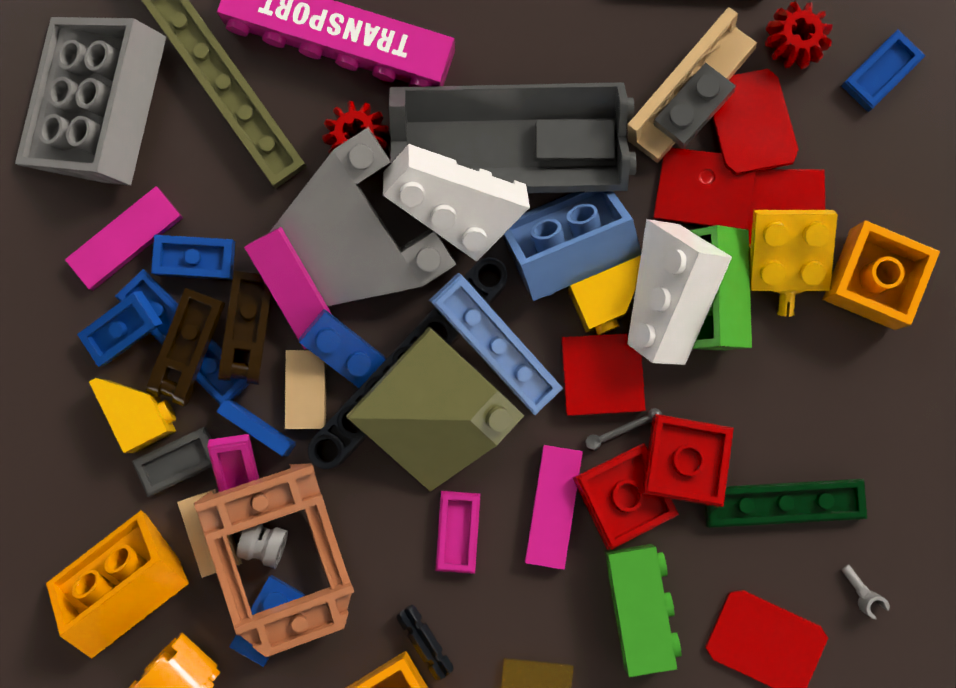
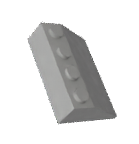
M51 17L15 164L102 183L131 186L166 36L134 18Z

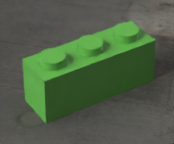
M720 225L690 230L732 256L692 349L724 351L752 348L749 230Z
M652 544L604 551L626 674L628 677L677 670L676 657H681L682 653L677 632L671 633L668 617L674 616L675 613L671 593H664L662 577L668 575L664 553H657L656 546Z

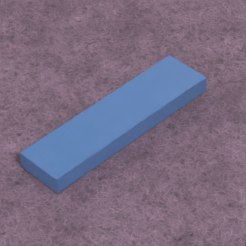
M457 273L429 300L532 414L536 415L563 389L460 273Z

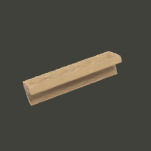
M730 7L724 11L627 124L628 141L656 163H659L675 144L671 138L654 126V119L705 62L726 79L730 80L756 49L757 42L736 28L738 13Z

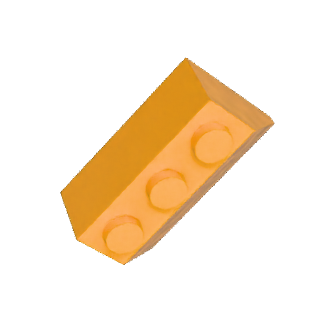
M140 510L50 579L46 586L60 637L92 659L137 623L144 620L168 599L175 596L189 582L178 556L149 517Z

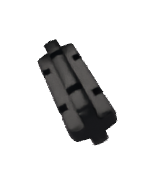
M410 605L400 611L396 616L397 621L403 630H408L407 636L423 662L429 663L428 670L434 679L438 681L448 676L453 671V665L447 655H442L443 649L426 622H421L422 616L416 606Z

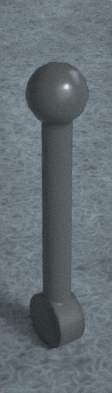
M652 408L646 416L603 435H589L586 439V446L591 451H597L600 449L601 443L649 422L652 423L653 415H662V412L657 408Z

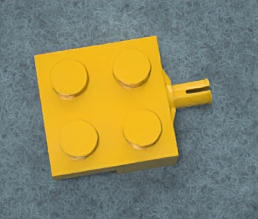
M753 210L751 244H749L750 291H774L779 293L778 315L784 317L795 315L796 294L805 291H830L838 217L834 210Z

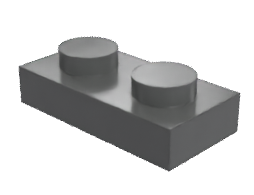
M705 62L654 119V126L684 149L735 92L736 85Z

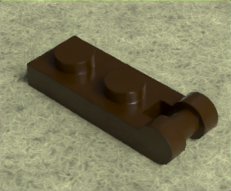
M234 271L218 380L231 381V378L247 379V384L259 385L272 295L260 274ZM235 352L250 353L249 364L234 362Z
M187 288L184 289L148 381L147 393L160 397L162 394L171 397L173 403L183 407L188 404L193 393L195 380L225 306L224 302ZM171 368L182 372L178 383L168 380Z

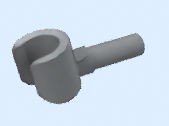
M849 564L841 569L859 595L858 606L864 614L872 619H877L870 610L871 604L876 600L882 608L887 611L889 610L890 605L888 601L876 592L870 591Z

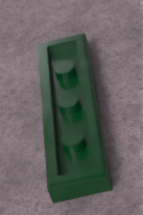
M843 479L726 486L723 507L705 505L706 527L867 519L864 479Z

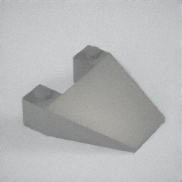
M369 127L348 139L330 153L271 229L273 231L282 227L327 306L422 287L456 265L453 256L440 236L431 229H428L399 248L364 195L358 183L390 163V159Z

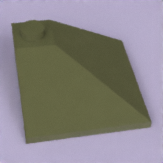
M429 327L346 417L431 492L496 447L524 415Z

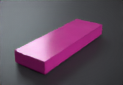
M155 186L68 256L65 261L89 290L94 291L154 242V235H163L182 220L183 217L164 193Z
M282 227L269 232L244 247L298 340L323 309L332 315Z
M543 445L525 563L565 570L577 486L572 477L580 473L583 451Z

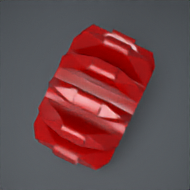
M796 1L791 2L787 10L779 8L773 15L774 20L769 21L765 28L766 32L770 34L765 40V47L776 48L771 56L772 60H777L781 56L784 57L785 69L790 68L795 61L801 70L806 69L810 61L818 63L824 57L823 51L828 50L832 44V40L827 35L832 31L833 24L821 22L826 16L825 11L814 14L812 12V2L807 3L802 10Z
M349 101L347 104L348 112L343 113L339 107H335L333 112L338 120L326 119L324 122L325 127L331 131L323 135L324 143L332 145L328 151L329 154L336 147L350 139L349 132L355 134L358 128L364 130L369 127L383 150H386L388 147L387 142L382 139V137L389 134L388 126L381 124L384 119L383 114L380 111L371 114L369 103L365 102L360 110L357 111L354 102Z

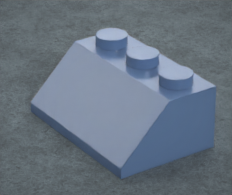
M613 191L573 192L525 212L503 235L521 280L533 301L550 296L574 283L641 255L633 218Z

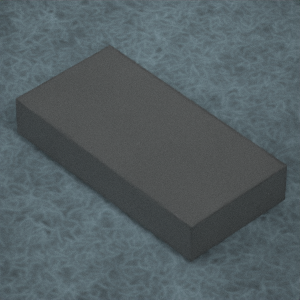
M536 120V161H613L615 159L614 120Z
M207 427L196 430L132 461L147 497L158 494L212 468L207 448L208 441L212 438Z

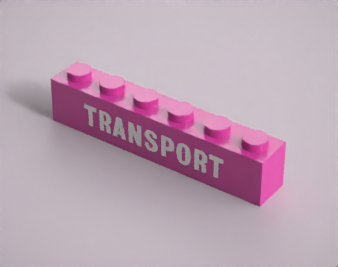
M221 0L217 10L218 15L224 25H226L225 28L234 34L246 37L248 33L261 36L262 40L269 45L284 48L285 44L299 48L298 51L307 57L321 59V56L336 60L335 63L342 68L357 71L358 67L373 71L372 75L380 80L394 82L395 79L408 82L409 87L444 86L455 53V40L453 37L334 0Z

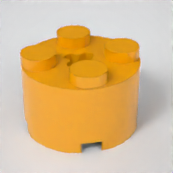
M181 632L177 639L174 638L144 669V673L141 675L142 678L138 682L134 680L128 688H213V681L218 677L220 671L217 669L218 665Z

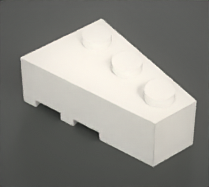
M408 144L383 172V196L475 261H478L530 208L526 184L515 180L513 183L493 177L489 171L483 169L476 171L458 165L454 159Z
M646 219L627 344L652 363L686 365L732 256L680 224Z

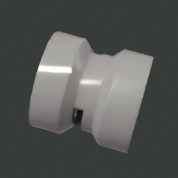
M263 524L242 531L236 556L245 560L259 559L264 566L276 569L286 545L288 530L279 527L268 529Z

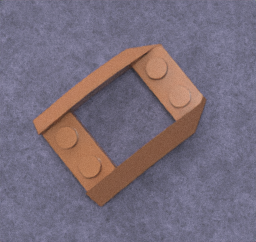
M312 463L289 464L290 469L215 494L211 490L194 503L235 633L251 643L252 647L265 657L344 629L349 613L347 610L351 595L354 593ZM304 510L329 587L252 615L227 536Z

